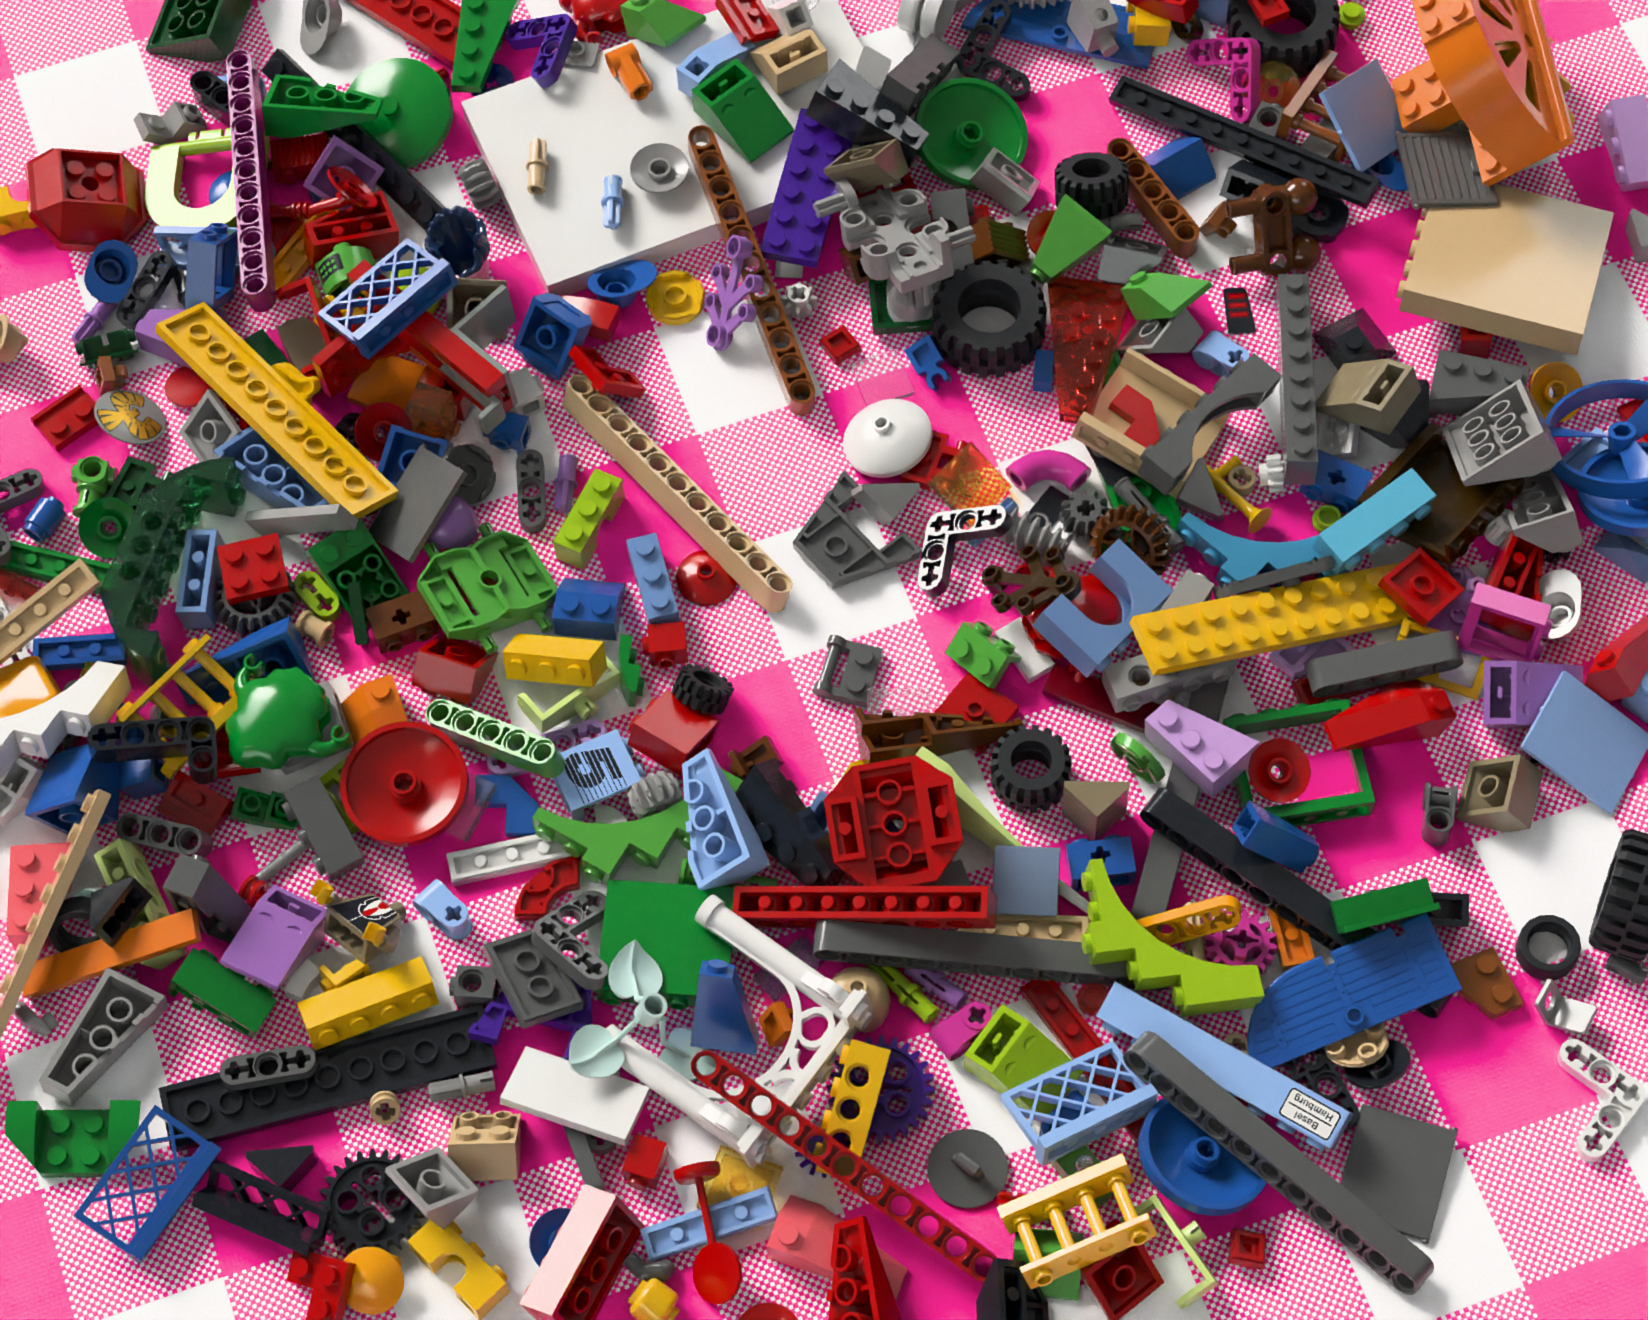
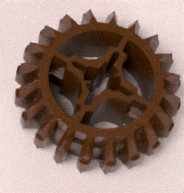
M1122 504L1116 509H1109L1104 516H1101L1096 521V526L1091 532L1094 538L1090 540L1089 546L1095 548L1091 557L1099 558L1113 543L1120 539L1131 550L1134 549L1133 552L1141 560L1147 562L1146 565L1159 576L1165 572L1166 566L1172 558L1169 554L1172 551L1173 545L1167 543L1171 539L1172 534L1163 532L1166 523L1158 524L1155 521L1157 514L1147 515V507L1141 508L1138 511L1135 504L1130 505L1128 508ZM1119 526L1130 527L1131 530L1126 531L1121 529L1119 531L1114 528Z

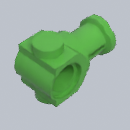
M97 456L78 459L77 465H73L71 479L73 483H77L76 492L79 494L78 503L73 507L72 511L75 517L80 518L83 510L93 501L106 497L118 475L116 467H111L108 461L102 460Z

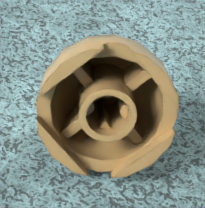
M860 966L845 968L835 974L832 981L840 985L849 994L854 988L857 991L863 989L868 994L873 1008L871 1012L873 1017L868 1026L863 1030V1034L872 1032L881 1026L889 1014L891 999L888 986L880 974L870 968ZM836 1017L834 1018L837 1025L840 1020Z

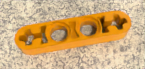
M1222 895L1136 921L1146 930H1150V933L1158 940L1170 946L1237 926L1241 919L1242 906L1237 898L1230 895ZM1222 909H1226V911H1227L1228 913L1232 912V914L1227 915V913H1226L1225 911H1221V910H1222ZM1191 916H1200L1205 922L1201 925H1192L1187 919ZM1166 924L1170 925L1174 931L1170 934H1163L1157 930V927Z

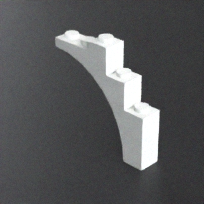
M97 661L82 678L62 693L26 711L0 718V779H2L21 753L49 759L67 734L87 737L92 727L107 723L132 690L125 666Z

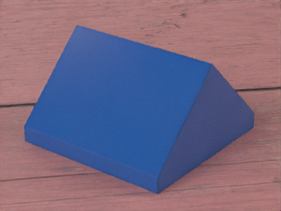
M1182 135L1143 157L1177 200L1216 179L1215 170L1202 138Z

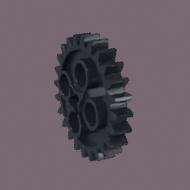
M371 1149L369 1158H364L363 1154L357 1151V1161L352 1162L346 1156L344 1158L346 1167L342 1169L334 1165L333 1168L337 1176L335 1178L329 1176L324 1178L330 1188L319 1190L321 1196L327 1200L318 1203L332 1209L327 1236L335 1234L332 1241L336 1246L344 1242L343 1249L347 1254L354 1247L356 1249L377 1247L390 1253V1246L393 1244L401 1251L402 1244L400 1240L403 1238L409 1240L412 1237L411 1229L420 1230L422 1228L417 1218H427L385 1173L386 1167L403 1161L401 1154L398 1153L390 1160L389 1151L386 1149L381 1157H377L375 1150ZM373 1175L381 1176L378 1184L374 1186L366 1185L369 1177ZM357 1184L373 1202L379 1201L382 1210L394 1218L395 1221L390 1223L374 1205H368L364 1196L353 1189L352 1185ZM398 1196L405 1198L401 1206L396 1208L389 1206L393 1198ZM350 1199L357 1200V1204L353 1209H341L345 1201ZM371 1221L381 1222V1226L376 1231H365L367 1224Z

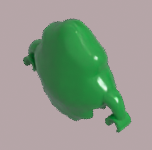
M252 653L246 655L243 661L244 667L238 672L234 682V690L237 695V710L226 720L225 727L229 738V756L234 764L246 769L265 768L277 770L281 769L292 758L305 756L322 758L333 754L339 748H348L352 744L350 733H346L343 738H338L343 734L341 725H336L332 728L330 733L332 739L330 741L322 742V730L331 722L330 699L326 696L324 688L316 683L311 676L305 674L300 668L294 667L290 669H275L266 678L250 681L251 676L260 677L264 674L265 664L263 661H260L256 666L252 667L256 663L257 658Z

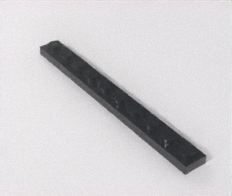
M279 48L275 50L261 70L272 82L276 75L312 78L283 49ZM313 79V84L319 85V84ZM360 123L323 131L328 134L330 139L333 135L337 136L383 167L385 170L376 183L425 231L429 229V223L437 213L442 214L443 208H446Z
M1123 75L1108 98L1113 106L1184 135L1202 138V141L1206 144L1289 178H1305L1311 181L1316 186V189L1365 209L1368 208L1381 185L1378 178Z

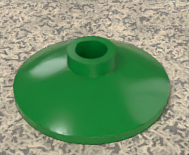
M104 497L90 503L83 510L78 523V532L83 545L91 553L102 558H117L127 554L138 542L141 531L140 520L133 507L127 502L114 497ZM108 521L116 524L115 532L111 533L106 530L105 524Z

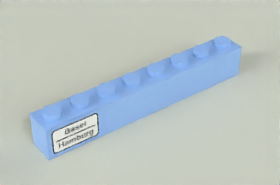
M1114 982L1096 1017L1104 1021L1101 1026L1117 1036L1123 1031L1133 1037L1130 1041L1131 1044L1146 1031L1156 1033L1233 1097L1237 1098L1238 1096L1248 1102L1247 1108L1262 1118L1265 1117L1266 1113L1277 1118L1276 1126L1294 1135L1296 1130L1308 1136L1305 1141L1306 1143L1322 1152L1325 1147L1335 1149L1353 1116V1113L1121 983Z

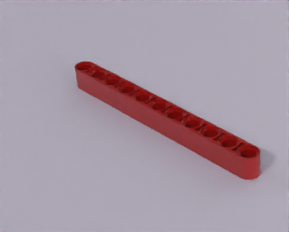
M703 1050L693 1057L691 1071L698 1080L975 1280L985 1281L987 1275L978 1274L975 1271V1263L981 1257H989L992 1260L996 1259L997 1256L991 1250L716 1052ZM703 1056H710L716 1062V1069L711 1075H703L697 1068V1063ZM729 1076H738L742 1079L744 1088L739 1095H731L726 1091L725 1082ZM757 1096H766L771 1101V1110L768 1114L759 1115L753 1110L752 1103ZM785 1116L795 1117L799 1122L798 1132L793 1135L784 1134L780 1128L781 1119ZM813 1136H821L827 1142V1149L821 1155L812 1154L807 1147L809 1139ZM849 1156L854 1160L855 1169L851 1174L842 1175L836 1170L835 1162L839 1157ZM869 1176L879 1177L883 1183L882 1190L876 1195H870L864 1191L863 1182ZM904 1196L910 1201L911 1207L906 1214L898 1215L892 1211L891 1202L895 1197ZM932 1216L938 1221V1229L934 1234L925 1235L919 1230V1222L923 1217ZM955 1236H959L966 1241V1249L959 1255H953L947 1250L948 1240Z

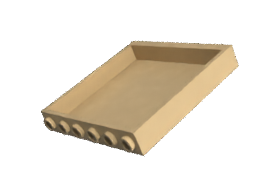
M1496 183L1493 185L1498 199L1497 206L1422 208L1420 217L1425 218V221L1420 219L1418 221L1414 237H1418L1419 240L1413 239L1408 256L1412 257L1413 261L1407 259L1402 277L1407 278V281H1400L1396 295L1397 298H1401L1399 311L1573 355L1578 354L1614 212Z

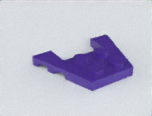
M573 979L572 981L584 1002L583 1009L540 1023V1025L572 1032L564 1055V1059L569 1060L570 1043L575 1033L580 1028L592 1024L591 990L584 989ZM503 991L494 1002L491 1001L478 1022H474L469 1028L468 1039L498 1045L507 1017L516 1018Z

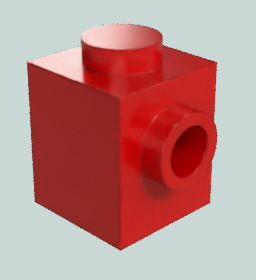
M684 621L647 625L648 636L642 637L643 655L650 656L651 666L669 668L675 664L688 663Z

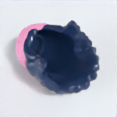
M459 205L454 206L452 209L443 208L442 214L437 213L429 223V229L426 231L427 237L424 239L426 251L438 260L443 258L449 262L456 278L486 279L489 272V261L487 258L490 253V243L483 219L476 217L466 207Z

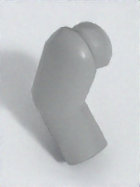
M21 1000L17 1002L12 1013L23 1026L41 1035L51 1034V1030L56 1028L59 1023L50 1012L45 1013L43 1017L39 1018Z

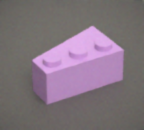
M1646 95L1612 99L1596 119L1614 168L1615 180L1620 185L1622 192L1648 188V104Z
M1166 700L1145 719V737L1212 799L1248 768L1250 757L1260 744L1259 741L1171 700Z

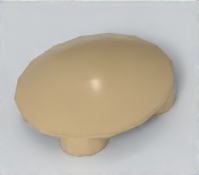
M1381 1023L1323 1047L1327 1057L1336 1065L1347 1068H1360L1375 1063L1385 1054L1389 1047V1035L1385 1030V1024Z

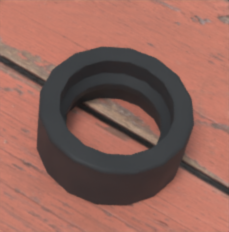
M78 896L70 897L63 901L48 934L51 944L60 953L101 939L97 935L84 938L74 936L62 926V922L72 918L90 921L91 898Z
M1539 915L1530 919L1522 927L1515 945L1516 959L1521 968L1531 977L1543 981L1547 979L1558 980L1567 976L1575 967L1581 951L1580 936L1574 926L1564 918L1555 915ZM1537 932L1556 934L1565 942L1567 955L1558 964L1541 962L1529 950L1530 938Z

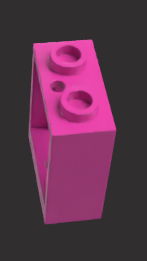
M1477 582L1457 640L1459 648L1497 661L1532 662L1533 659L1540 660L1545 642L1540 641L1541 636L1548 638L1553 624V620L1548 618L1551 605ZM1482 609L1535 626L1530 642L1477 626Z

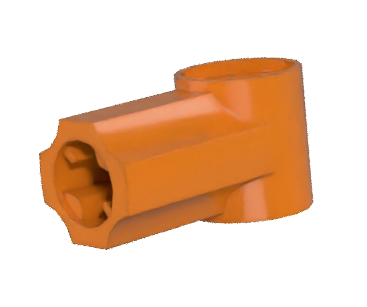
M633 43L605 53V60L614 78H619L630 99L642 100L653 91V84L642 67L639 53Z

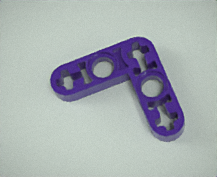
M558 14L514 22L510 25L509 29H506L504 39L514 50L540 47L531 70V77L540 87L547 88L558 80L578 27L568 14Z

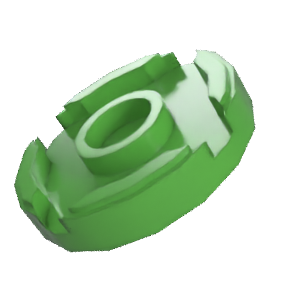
M1119 732L1110 741V747L1115 756L1120 760L1124 758L1128 763L1127 767L1141 780L1148 784H1158L1166 775L1160 762L1134 738Z

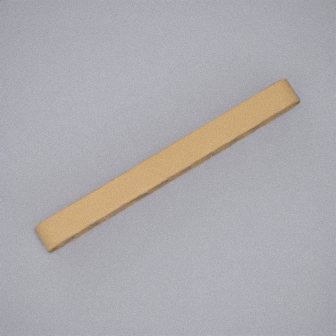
M579 374L571 376L568 380L562 402L564 409L763 609L771 613H778L784 610L793 586L791 578L607 394L597 392L591 386L592 382L587 376Z

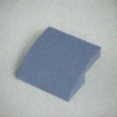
M995 846L992 890L998 896L997 914L1058 915L1061 848Z

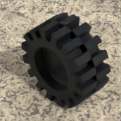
M687 664V666H682L673 685L672 693L675 694L677 700H682V704L685 706L690 705L693 710L699 709L704 714L708 712L710 715H721L729 702L734 688L731 682H727V678L719 676L720 673L716 671L713 673L710 671V668L705 667L703 669L700 665L695 664L693 666L692 664Z

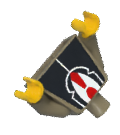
M321 879L315 882L309 893L316 897L320 905L327 908L324 932L363 964L368 963L383 952L385 954H392L401 939V921L406 918V909L402 903L394 902L387 905L375 894L370 893L355 898H340L333 893L334 888L329 883Z

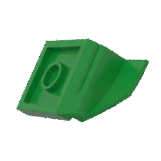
M110 1100V1109L43 1110L38 1101H7L5 1135L32 1164L42 1178L102 1177L139 1127L141 1101Z

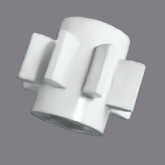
M801 282L791 287L786 286V295L780 296L782 306L785 307L786 316L791 315L797 318V321L806 316H813L812 307L818 306L817 296H813L812 286L807 287L801 284Z
M1280 454L1266 455V463L1258 464L1260 486H1269V493L1284 492L1283 461H1281Z
M1505 509L1499 517L1496 516L1488 525L1484 536L1491 544L1500 546L1512 531L1508 521V515L1513 513L1512 510Z

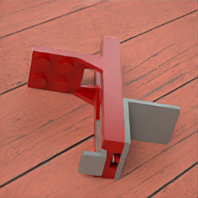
M366 260L360 262L346 274L349 283L352 285L373 266ZM380 274L377 280L388 279L383 274ZM503 284L450 330L428 311H425L369 360L361 355L358 347L341 334L311 359L323 391L330 398H334L339 392L346 390L350 383L361 373L368 371L376 360L411 351L482 411L477 417L481 430L485 434H489L506 418L505 414L518 404L509 371L484 351L490 343L516 321L508 289ZM390 287L376 289L375 297L389 295ZM397 287L396 294H400L402 290ZM369 290L360 291L366 298H369ZM387 304L374 305L373 313L379 312ZM368 306L358 307L364 314H367ZM364 323L351 325V332L354 333Z

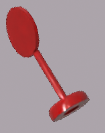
M185 366L172 372L167 378L164 387L167 399L179 407H195L207 389H212L193 369ZM218 397L227 411L242 419L239 426L242 431L250 427L225 400Z
M714 1160L689 1164L673 1171L674 1179L678 1184L696 1185L708 1245L703 1247L695 1258L693 1282L698 1294L704 1301L713 1305L725 1304L732 1300L739 1291L742 1281V1265L737 1253L730 1246L722 1242L717 1243L704 1186V1182L716 1178L721 1172L719 1161Z

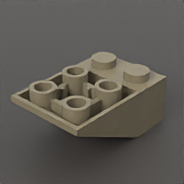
M1388 358L1345 363L1315 402L1316 412L1390 435L1421 392V388L1414 367Z

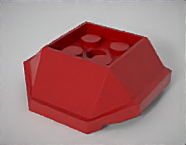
M51 148L27 162L25 176L29 218L41 231L51 238L50 241L58 250L93 252L99 244L108 240H117L127 244L147 225L149 216L145 204L144 171L133 166L122 153Z
M916 755L852 766L833 791L831 790L824 799L834 865L861 886H925L936 884L964 844L953 778ZM892 820H900L904 823L903 828L898 832L893 833L886 829L888 823Z

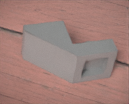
M176 101L171 104L162 117L139 112L133 119L143 141L160 145L189 137V133H200V131H204L207 127L197 106Z

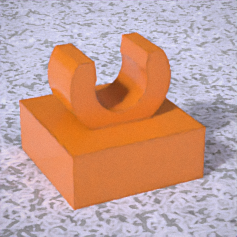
M784 1001L773 1002L758 1018L769 1047L781 1046L791 1034L793 1009H787Z

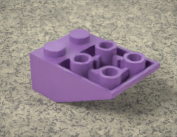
M1484 660V727L1494 729H1530L1540 712V707L1544 705L1561 672L1565 670L1583 683V666L1527 661Z
M273 885L257 901L223 954L219 964L277 991L324 942L327 909L277 885Z

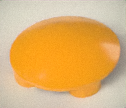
M362 1247L352 1251L344 1259L356 1263L347 1299V1304L352 1309L363 1314L375 1315L388 1311L398 1302L404 1289V1274L401 1260L397 1256L381 1248Z

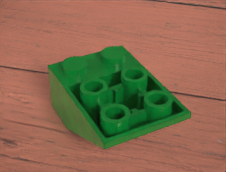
M737 58L691 90L693 111L749 164L794 132L792 125L756 76Z
M361 518L358 519L355 530L335 531L303 553L315 572L336 594L340 605L351 619L347 588L350 582L362 580L366 609L409 594V591Z

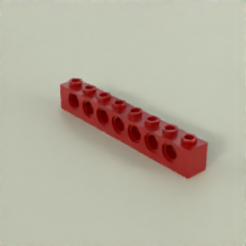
M734 886L732 911L755 928H815L817 921L833 919L921 928L996 929L998 896L989 886Z

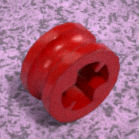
M252 874L242 883L238 895L244 901L247 900V904L250 907H254L257 901L267 892L268 883L264 880L258 881V877Z

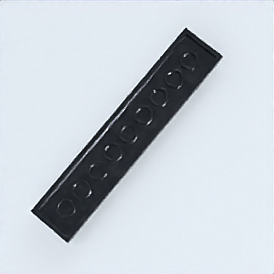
M479 1004L348 1038L316 1050L314 1053L318 1060V1068L311 1077L243 1090H231L224 1085L220 1073L217 1072L158 1089L162 1109L208 1142L214 1143L370 1102L374 1094L380 1091H390L398 1095L428 1087L433 1082L458 1078L459 1074L468 1076L497 1069L498 1067L492 1044L468 1039L469 1028L474 1022L477 1023L484 1014L483 1005ZM300 1056L299 1062L295 1064L299 1068H304L305 1062L308 1060H306L305 1056ZM283 1058L285 1072L289 1071L287 1067L288 1062L286 1058ZM273 1060L265 1061L260 1067V1073L272 1075L276 1072L278 1063ZM249 1064L251 1076L256 1077L253 1071V1064ZM237 1067L233 1068V1073L230 1075L233 1080L239 1079V1073L242 1072ZM165 1122L167 1135L170 1136L168 1123ZM173 1127L174 1135L182 1134ZM190 1138L175 1140L177 1152L200 1146ZM169 1141L170 1150L172 1151L171 1141Z

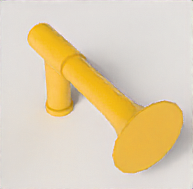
M1236 455L1232 456L1230 460L1215 471L1206 464L1214 489L1247 517L1249 521L1248 532L1255 533L1264 527L1271 517L1272 509L1269 507L1264 509L1254 507L1223 479L1229 475L1232 468L1242 465L1240 458Z

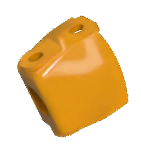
M28 656L0 668V718L26 711L62 693L51 672L38 656Z

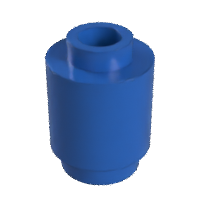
M49 496L48 499L41 497L24 520L23 532L39 543H43L45 539H50L66 516V512L63 510L64 504L52 496Z

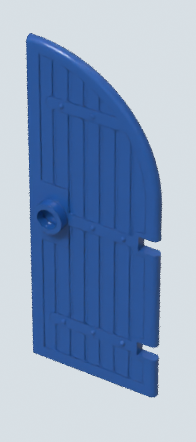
M982 0L973 7L963 20L961 28L972 31L985 8L994 0ZM1056 0L1055 6L1047 2L1045 8L1035 4L1034 9H1031L1029 4H1024L1020 8L1019 2L1009 5L1012 12V21L1002 38L1148 70L1155 46L1133 45V36L1127 31L1128 17L1131 16V13H1126V6L1111 3L1119 20L1114 39L1119 49L1115 54L1104 57L1100 50L1091 53L1086 52L1066 21L1072 1L1064 0L1061 2ZM1003 10L999 13H993L994 22L999 16L1004 17ZM993 22V24H992L991 26H992L995 30H997V29L995 28V25H994V22Z
M1427 912L1401 922L1400 925L1404 931L1403 935L1396 937L1392 927H1389L1331 951L1333 964L1326 966L1322 957L1319 956L1299 964L1277 977L1266 988L1263 1000L1255 1005L1247 1034L1248 1055L1273 1069L1461 991L1462 987Z

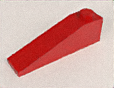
M1411 680L1387 685L1325 721L1323 727L1334 751L1339 752L1439 737L1457 718V715L1444 689L1420 680Z
M859 1216L834 1224L830 1266L833 1268L832 1289L827 1290L826 1301H830L828 1320H902L867 1217Z

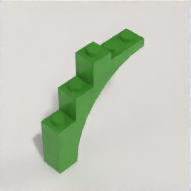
M723 770L736 794L743 784V780ZM684 799L660 813L635 821L614 824L581 822L558 816L540 807L532 817L533 830H535L536 835L547 842L553 840L559 843L568 854L574 857L582 856L581 870L584 871V875L588 879L596 883L602 881L608 884V880H613L628 855H631L637 864L643 867L651 866L657 870L675 839H678L684 848L691 850L690 833L686 832V822L689 821L688 803Z

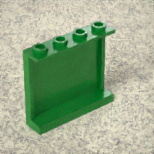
M608 880L599 958L606 963L609 972L611 963L618 952L631 941L637 940L643 950L655 960L661 970L663 982L657 993L665 998L668 1007L675 1010L695 1007L702 960L720 959L731 964L733 948L708 929L695 922V915L702 903L712 894L723 900L725 907L732 911L734 888L715 887L700 890L697 885ZM608 974L605 985L601 989L596 990L598 1001H602L607 1005L616 1006L621 1005L622 1002L639 1004L635 1002L634 996L628 999L617 997L610 988Z

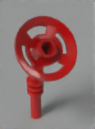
M331 166L327 170V175L333 187L338 191L336 197L313 204L310 202H293L291 205L269 206L270 218L292 217L294 220L311 219L314 215L339 209L351 203L365 209H374L377 205V199L372 190L356 175L344 168ZM333 177H339L340 181L336 182Z

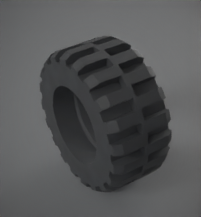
M1233 0L1230 10L1228 38L1244 37L1254 38L1258 41L1261 50L1260 73L1264 74L1267 79L1273 80L1274 77L1281 78V81H1289L1291 77H1296L1297 79L1306 77L1307 72H1312L1328 49L1332 51L1335 49L1340 24V7L1337 0H1284L1290 9L1289 17L1299 20L1307 27L1305 30L1294 34H1281L1262 27L1247 0ZM1238 48V54L1248 53V48Z
M982 261L981 265H975V263L965 265V269L962 271L956 269L954 276L950 277V280L948 278L944 279L939 285V291L935 293L932 307V336L944 357L947 358V363L955 369L958 366L961 367L962 373L970 376L972 373H976L978 378H987V375H995L996 378L1004 377L1005 372L1009 371L1011 374H1014L1021 370V364L1029 365L1034 360L1036 349L1041 350L1042 343L1045 339L1047 313L1044 294L1040 287H1036V281L1030 275L1025 277L1022 269L1016 266L1013 269L1009 268L1008 263L999 262V264H991V261ZM996 307L1011 314L1016 321L1002 331L981 332L968 326L962 318L977 308Z
M1629 829L1622 833L1613 855L1597 904L1588 942L1594 949L1634 962L1643 961L1648 955V834Z

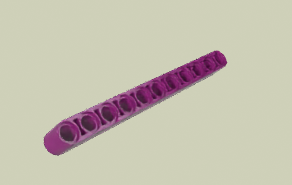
M238 49L231 52L226 58L240 280L242 291L251 309L256 312H266L276 303L260 75L251 54L247 50Z

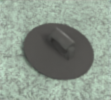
M961 1129L945 1135L935 1144L928 1159L927 1172L933 1190L942 1200L960 1208H975L992 1201L997 1197L998 1192L1003 1189L1008 1175V1162L1003 1148L993 1137L979 1130Z

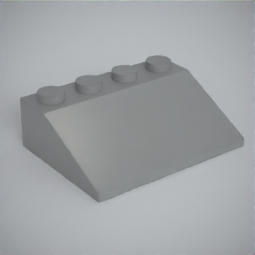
M1521 379L1442 427L1458 473L1465 486L1536 476L1542 471L1552 469L1558 461L1563 459L1539 405Z

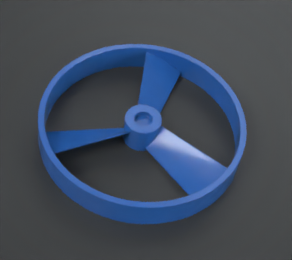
M1629 379L1596 382L1578 388L1559 400L1546 418V423L1552 436L1608 438V449L1611 453L1621 457L1629 480H1609L1590 476L1572 468L1563 460L1557 462L1551 469L1552 472L1565 484L1588 495L1619 500L1648 497V455L1636 442L1648 434V382ZM1617 398L1645 400L1626 422L1621 421L1612 424L1608 429V436L1556 426L1570 412L1596 401Z

